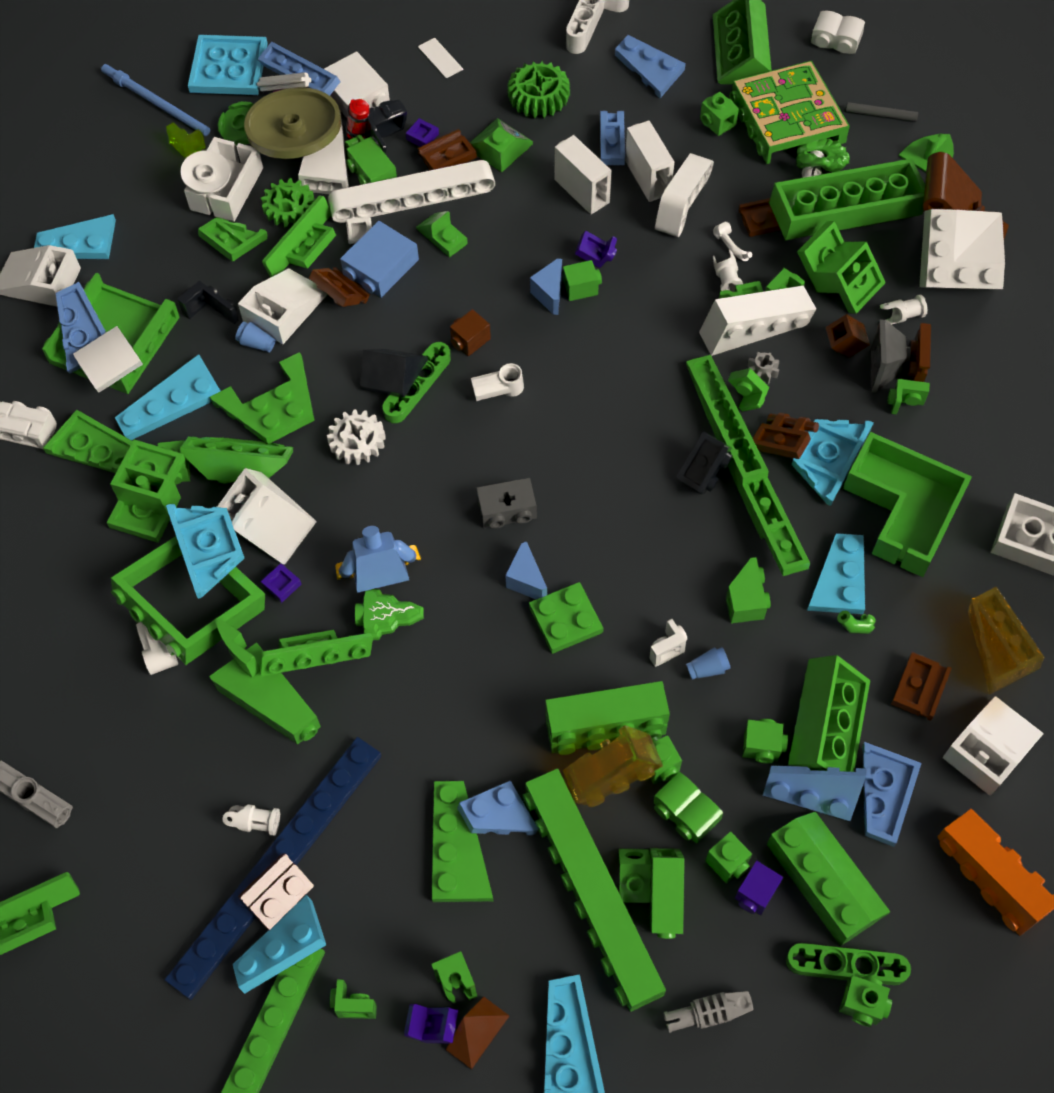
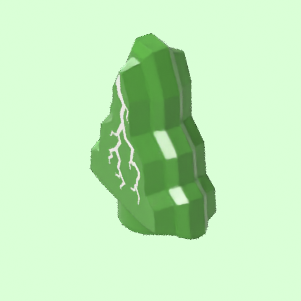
M380 589L365 591L363 603H356L355 605L356 627L363 626L364 634L371 633L373 640H379L383 634L393 633L398 626H410L424 619L423 607L412 602L398 601L393 595L382 594Z

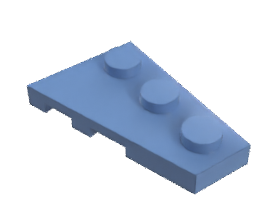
M79 282L56 293L59 320L63 334L62 341L67 361L66 368L69 374L81 368L73 353L106 333Z
M771 766L763 796L850 821L866 778L867 769L856 768V772H843L839 768L828 767L827 771H811L808 767Z

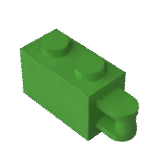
M359 134L344 142L348 155L346 164L351 173L355 172L361 185L397 178L396 167L372 137L364 140Z

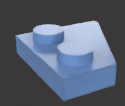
M511 781L462 801L457 807L471 833L486 834L487 832H494L496 834L509 835L510 832H526V835H534L538 831V827Z

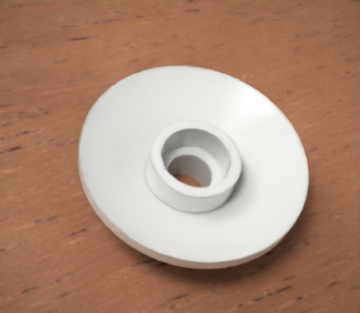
M213 151L195 152L188 156L181 166V177L184 184L189 189L198 193L208 194L219 191L228 183L231 175L228 161L222 155Z

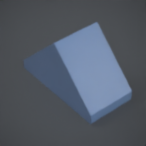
M556 259L530 277V293L553 315H558L562 259Z
M524 542L521 543L506 574V588L537 600L547 595V587L528 543Z

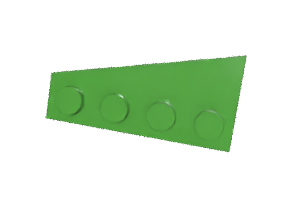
M434 781L433 902L494 901L477 833L470 832L457 808L460 802L468 799L464 781Z

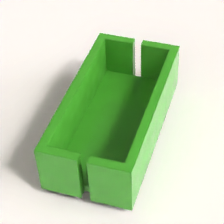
M663 681L546 700V726L551 753L558 752L560 755L574 753L576 749L587 748L588 750H597L603 748L606 744L627 745L636 739L645 738L648 741L651 738H661L662 735H666L670 713Z

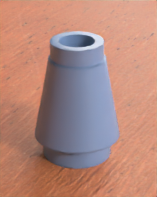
M245 321L239 326L235 337L237 341H240V345L269 353L276 342L275 338L271 337L257 325Z
M714 647L686 664L692 680L725 674V670L731 669L723 647L719 649Z

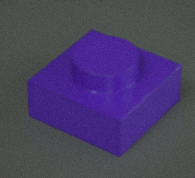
M419 118L406 132V140L422 147L434 141L439 135V128Z
M282 563L261 581L262 586L281 603L302 585L300 579Z

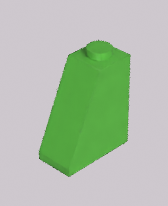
M650 848L651 932L657 933L659 938H675L676 934H683L684 856L680 849Z

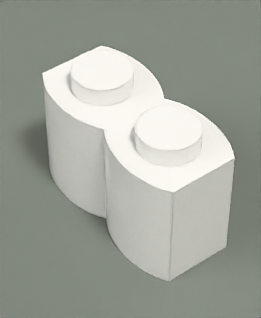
M821 11L813 29L811 43L820 48H834L841 53L854 54L863 35L865 21L853 16H841L832 11Z

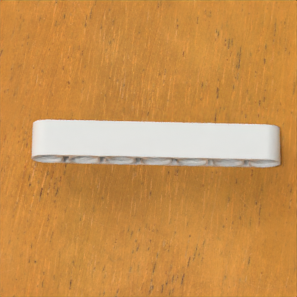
M478 160L339 189L329 194L328 203L333 220L338 223H346V219L374 217L487 193L495 187V180L489 163L484 160Z

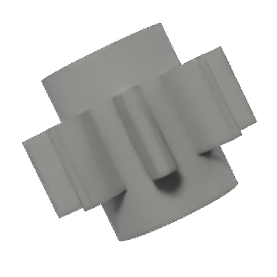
M757 352L755 359L749 358L747 366L767 385L770 383L771 377H778L779 369L777 368L779 360H774L770 352Z

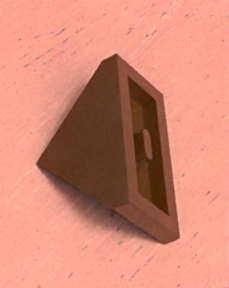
M483 997L463 1017L454 1034L453 1043H449L446 1051L472 1070L505 1024L509 1015Z

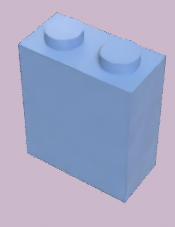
M378 221L340 260L343 275L360 284L368 293H374L382 298L419 260L416 243L381 221Z

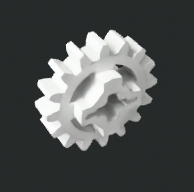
M353 410L350 416L343 412V419L335 418V426H329L330 434L327 435L330 450L332 453L335 452L338 460L345 457L346 464H349L351 460H355L356 464L360 465L361 459L370 462V455L378 457V448L384 449L383 440L386 437L381 421L377 422L375 414L368 417L366 410L361 415H358L357 410Z

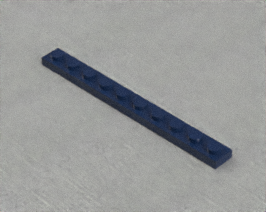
M359 737L354 740L166 977V982L188 999H193L256 918L238 896L282 853L287 854L288 858L295 865L300 862L382 757L381 752Z

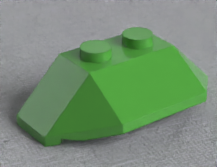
M188 436L180 447V453L208 480L230 483L235 482L245 468L262 472L270 478L287 464L293 453V447L277 443L267 444L262 441Z

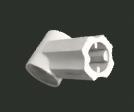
M513 363L503 365L500 371L471 378L476 401L503 394L514 397L519 395L524 389L522 370Z
M139 622L136 624L144 648L142 655L150 675L177 666L176 655L171 656L166 646L160 640L153 639L143 623Z

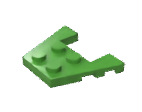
M300 352L279 362L282 371L289 380L288 382L244 404L241 403L230 386L210 396L213 405L223 409L233 420L237 419L244 424L247 430L267 444L315 421L304 363Z

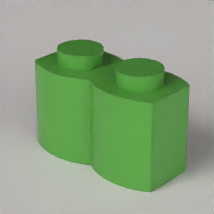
M678 772L654 795L655 811L663 819L667 820L669 818L676 823L677 832L687 841L691 839L698 843L722 819L723 812L681 772Z

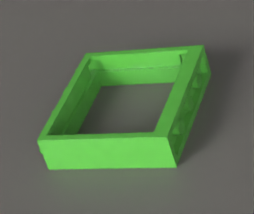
M175 536L111 577V593L116 597V603L119 605L123 604L136 622H141L147 627L153 639L160 640L166 646L171 656L175 654L187 665L222 640L216 625V621L219 618L235 629L240 628L264 611L265 593L235 567L219 582L240 603L186 639L133 588V586L182 555L177 537Z

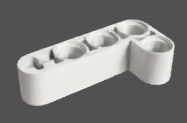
M579 0L566 29L567 50L573 54L584 52L603 10L624 12L629 7V0Z
M689 154L662 195L655 230L676 237L681 235L688 209L710 177L714 163L713 160Z

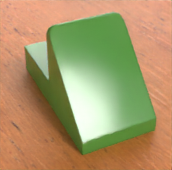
M449 211L434 213L417 226V230L449 258L468 244L467 237L451 224Z

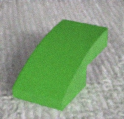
M219 618L216 621V625L229 653L236 663L253 677L259 671V665L255 657L245 650L247 645L241 632Z

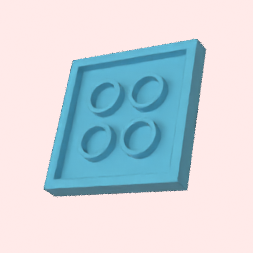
M198 35L188 82L189 92L258 95L260 88L257 87V82L262 77L264 67L258 58L267 48V38Z

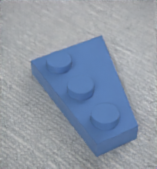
M627 35L615 48V56L632 72L638 73L642 77V82L646 86L650 85L659 98L665 94L685 71L686 63L630 35Z
M864 742L862 745L863 768L867 769L863 784L865 836L894 847L900 834L921 763Z

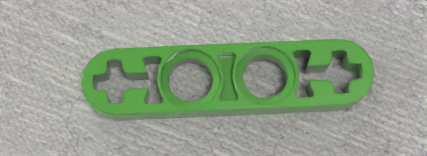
M442 342L433 343L422 354L428 358L423 369H428L432 373L428 377L418 376L411 386L417 390L414 395H406L405 397L389 395L384 401L383 414L388 422H402L451 361L448 345Z
M800 943L792 946L786 956L788 968L795 974L841 980H849L852 975L862 979L864 976H869L882 981V984L900 985L907 980L911 973L909 961L903 955L896 953ZM799 951H801L804 958L814 959L816 956L815 952L819 953L817 960L818 969H814L815 962L811 961L805 962L803 967H801L797 960H793V957H796ZM828 954L836 955L841 962L840 969L831 971L826 968L824 957ZM858 958L868 959L872 964V972L865 975L858 972L855 966L856 960ZM878 959L882 960L880 967H890L893 962H896L897 967L903 969V972L894 977L893 971L882 970L880 972L881 976H878Z

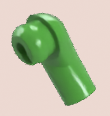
M845 610L837 616V620L849 633L869 634L875 629L876 619L868 614V617L866 614H863L860 620H856Z

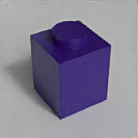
M756 860L739 888L735 899L739 901V906L751 914L756 912L762 915L783 877Z

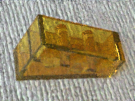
M994 587L971 599L968 614L989 695L1040 669L1045 657L998 588Z
M623 726L619 729L621 736L611 743L609 739H605L600 743L602 748L600 751L593 755L586 753L565 768L563 772L575 803L587 805L588 807L600 805L605 801L604 797L612 793H622L630 788L629 784L634 781H642L654 776L655 770L663 767V764L650 734Z

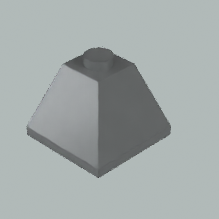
M881 319L879 320L870 348L871 392L877 393L902 373L905 362H909L911 356V348L906 346V336L889 322Z

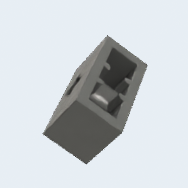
M530 478L477 487L478 504L484 528H500L505 524L527 523L532 519H537V505Z

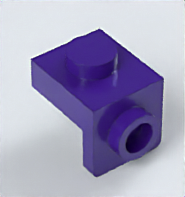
M585 230L580 237L575 255L586 261L592 260L595 266L601 268L607 261L610 262L617 252L615 248L617 238L612 236L605 242Z
M410 1004L404 1035L425 1043H453L458 1010L449 1007L427 1008L418 1004Z

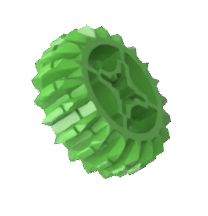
M543 60L540 64H536L533 61L531 65L524 63L522 68L517 67L515 73H511L507 84L508 98L511 101L512 107L516 108L518 113L524 112L526 117L530 114L534 118L537 115H542L544 119L546 114L554 116L555 111L561 112L563 106H566L570 96V82L565 72L561 71L559 66L553 67L552 62L548 65L544 64Z

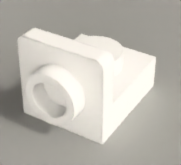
M673 619L668 620L666 623L665 632L668 638L664 636L657 639L650 648L649 658L655 667L685 652L687 635L680 625L677 626Z

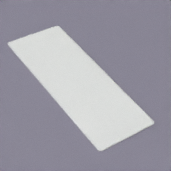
M436 38L418 46L446 78L463 70Z

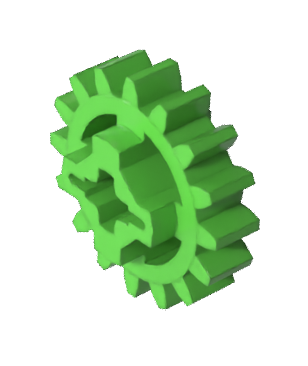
M289 178L288 183H284L282 179L279 180V185L271 183V190L265 189V196L261 197L262 209L264 214L267 215V219L269 221L274 219L275 225L283 222L284 227H287L290 222L294 225L314 202L313 191H310L309 185L302 186L301 180L293 183L292 178Z

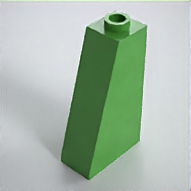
M255 643L246 651L255 657L260 667V656L263 650L258 643ZM233 659L209 676L213 685L221 694L297 745L303 740L307 741L314 737L321 727L317 716L282 673L261 676L260 671H258L251 677Z

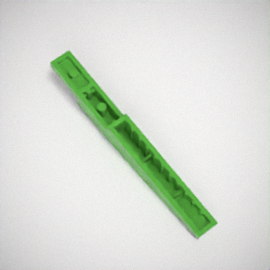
M707 355L686 361L690 376L715 437L732 447L730 454L733 456L728 464V468L760 538H765L782 576L809 569L810 561L768 479L769 471L712 356Z

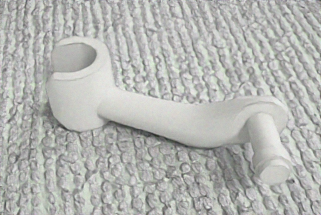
M728 222L715 226L713 229L715 237L717 239L721 238L737 258L742 261H748L752 257L751 252L741 250L730 239L728 234L732 230Z

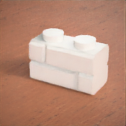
M13 401L12 403L0 402V440L43 449L50 441L57 427L51 412L40 406L36 407V409L29 408L18 401Z

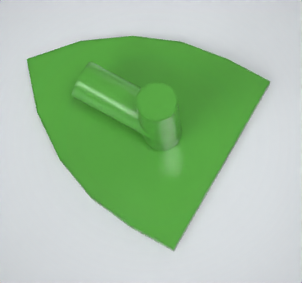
M940 133L920 138L907 146L899 154V157L904 160L912 158L916 167L926 172L927 159L931 154L945 152L953 158L954 148L950 134Z

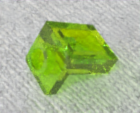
M174 122L166 126L170 144L185 159L191 154L205 149L203 134L199 129L188 134L185 129H180Z

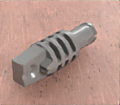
M748 991L722 992L695 999L693 1002H690L688 1007L663 1013L665 1021L679 1019L678 1021L666 1024L668 1032L671 1033L672 1031L694 1025L697 1028L703 1029L732 1021V1019L753 1011V1004Z

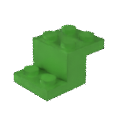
M827 221L797 251L818 293H839L848 313L857 314L886 283L868 243L844 242L835 221Z
M133 440L110 483L118 498V502L107 521L109 528L159 543L170 521L166 505L175 504L177 507L181 499L174 481L185 461L184 455Z

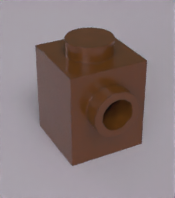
M473 309L462 318H457L450 326V341L458 351L462 350L467 356H470L491 339L490 324Z
M847 314L826 327L831 348L837 353L850 358L870 346L864 324Z

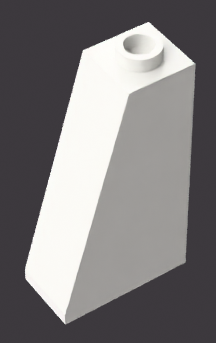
M342 120L338 135L329 145L318 152L303 157L298 177L302 181V186L308 184L310 191H313V193L330 194L339 189L349 188Z

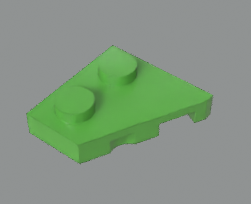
M218 217L198 229L199 237L232 262L267 239L266 230L260 229L259 232L246 229L244 224L232 223Z

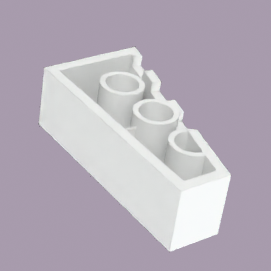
M804 286L715 299L699 333L710 355L713 356L804 327L810 322L816 307Z

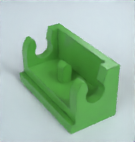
M461 951L431 964L438 983L441 982L450 1002L455 1003V996L452 994L453 987L458 989L460 985L464 988V993L469 1000L477 997L475 984Z

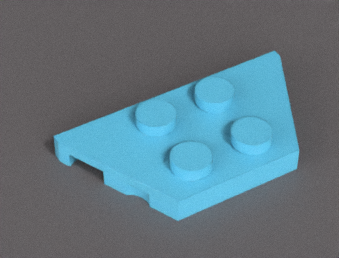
M815 419L814 422L819 423L818 431L816 433L808 431L811 440L800 459H793L792 466L827 505H832L874 422L865 421L864 424H849V420L829 421Z
M168 504L166 507L195 593L199 599L245 558L227 508L192 506L191 509L176 508L175 504Z

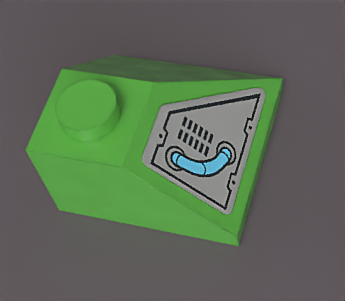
M497 118L476 136L470 144L476 150V155L479 158L487 161L500 172H503L533 145V141Z

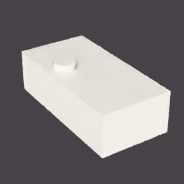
M1014 493L1006 507L990 553L1054 576V507Z

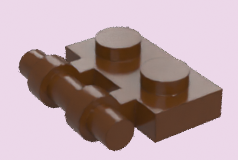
M770 413L767 418L769 424L762 423L753 437V441L758 451L800 459L811 440L808 431L816 433L819 429V423L813 422L807 417L793 418L786 413Z

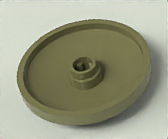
M288 88L273 92L258 100L248 111L244 121V128L250 145L258 152L274 158H299L318 152L336 138L341 128V115L336 101L328 94L312 88Z

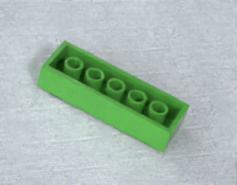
M911 158L777 182L774 184L769 204L785 240L814 235L827 221H835L838 230L920 216L924 212L925 183Z

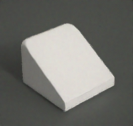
M371 217L346 219L349 244H355L372 228Z

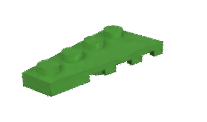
M76 410L43 449L46 454L116 473L133 441Z

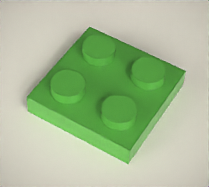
M580 582L529 602V608L552 654L603 633L604 628Z

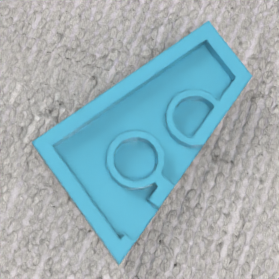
M836 533L807 611L840 613L846 610L850 614H864V535Z

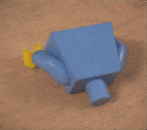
M368 526L362 531L363 538L355 539L352 542V550L347 552L344 561L335 565L337 580H340L342 577L354 578L357 592L408 581L409 576L406 565L415 560L419 561L421 558L415 545L408 546L401 540H395L391 532L380 533L378 527Z

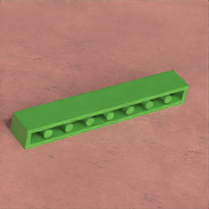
M559 769L526 782V793L523 794L526 806L529 811L535 810L538 820L535 823L542 838L547 836L551 844L548 847V851L554 864L560 863L564 874H561V879L568 892L572 890L577 899L574 902V906L581 920L586 918L591 928L587 930V934L593 947H600L604 956L600 960L608 977L613 975L618 987L614 988V991L621 1006L627 1004L629 1011L632 1012L663 997L666 989Z

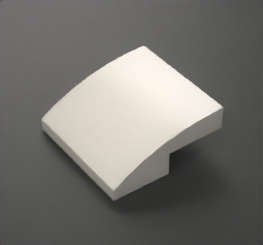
M118 326L73 353L98 392H101L143 365Z

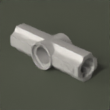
M0 761V792L55 828L65 824L70 817L72 805L39 785L33 778L26 777L8 764ZM34 790L31 797L24 799L28 791Z

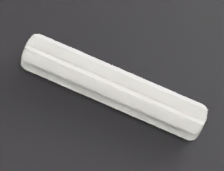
M306 72L261 77L259 82H257V87L262 92L297 87L303 88L309 86L311 78H309Z

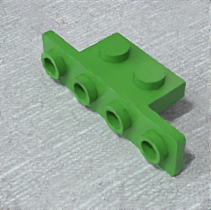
M319 195L263 259L262 263L270 278L283 272L289 263L308 269L336 236L332 227L323 225L331 216L330 207L324 196Z
M329 630L279 639V649L261 652L259 671L261 676L369 657L371 655L373 637L371 633L337 638L335 631Z
M65 872L0 902V955L56 930L52 908L80 895L79 888L69 872Z

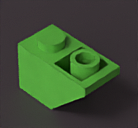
M756 557L750 558L728 587L726 602L731 623L762 620L765 618L767 609L771 606L769 593L764 592L762 585L765 583L763 567H758Z

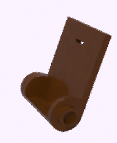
M936 152L928 157L923 209L925 211L930 209L975 211L981 206L982 191L949 154Z

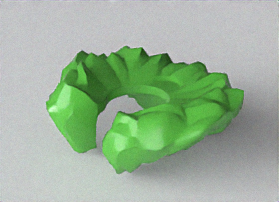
M825 138L799 145L797 149L798 156L796 157L797 167L800 169L817 166L832 173L839 172L850 160L846 147L841 146L839 140L832 141ZM818 150L827 154L828 156L817 157L814 153L807 152Z

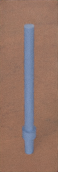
M107 64L102 66L101 72L111 77L117 85L127 87L202 135L207 136L210 133L209 127L131 80L128 74L121 70L117 71Z

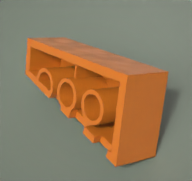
M968 810L945 827L937 838L940 840V846L943 851L956 859L961 865L960 869L964 876L976 883L981 889V895L989 905L996 907L1002 914L1003 922L1011 931H1016L1021 936L1054 910V894L1052 895L1042 886L1045 883V879L1036 871L1033 873L1028 872L1022 866L1021 856L1013 848L1002 847L999 844L1001 842L1000 836L974 810Z

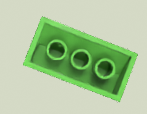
M732 0L713 14L718 83L733 84L734 80L772 71L765 4L761 0Z
M838 655L812 658L808 661L792 747L789 754V766L808 767L811 771H827L828 767L839 768L843 772L855 771L870 680Z
M816 812L798 817L771 834L767 846L840 947L890 913V910Z

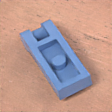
M600 111L601 161L605 165H625L624 111H617V113Z

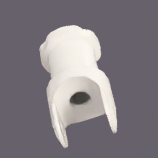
M729 249L731 256L729 259L717 263L715 256H713V264L716 275L721 279V291L730 290L734 292L735 286L741 285L743 282L738 278L737 262L733 252Z
M916 295L914 299L906 301L899 299L880 305L881 309L893 308L891 318L885 319L891 325L905 322L907 318L916 316L922 318L927 314V303L922 295Z
M250 804L244 807L232 806L223 815V822L227 826L237 827L245 832H251L253 829L267 831L269 835L274 836L277 833L280 822V810L278 808H274L272 811L256 809L255 805Z

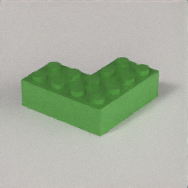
M870 432L848 474L843 489L892 511L872 554L892 564L900 561L902 562L901 568L924 577L972 476Z

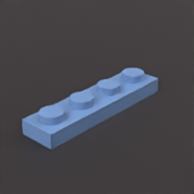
M271 42L258 58L261 65L279 75L308 73L311 83H309L308 87L304 88L316 89L329 96L340 84V80L336 75L274 42Z

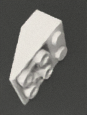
M47 245L11 252L0 273V295L57 306L56 293L73 285L81 269L74 251Z
M287 269L255 285L238 303L243 321L254 323L271 337L275 338L276 341L284 344L326 297L327 293L319 290L317 285L311 280L291 269Z
M247 468L242 471L217 506L227 508L236 532L284 565L317 522L262 472Z
M995 696L954 741L943 756V759L988 795L992 796L1044 733Z

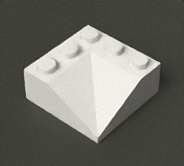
M944 209L926 210L924 213L920 287L1003 289L1005 255L1002 213Z

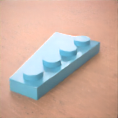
M198 354L117 415L115 419L124 436L133 440L211 403L210 396L220 392V389Z
M580 974L549 981L544 1093H605Z

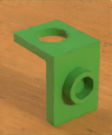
M619 849V894L622 901L649 903L651 881L649 849ZM628 856H639V857H642V858H640V859H631V858H628Z

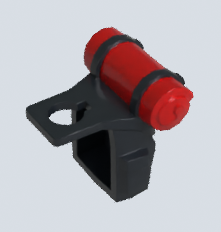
M352 99L347 110L346 134L349 139L359 134L363 138L366 137V139L372 137L376 143L378 141L380 148L386 155L387 147L382 138L404 129L407 120V110L400 99L383 101L378 107L369 108L365 100Z

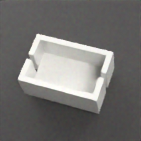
M214 137L207 151L219 153L228 161L231 170L230 179L222 189L208 194L195 192L186 186L184 192L190 210L207 215L213 212L215 217L235 222L263 169L260 153L251 146L238 143L237 150L241 162L239 163L234 142Z

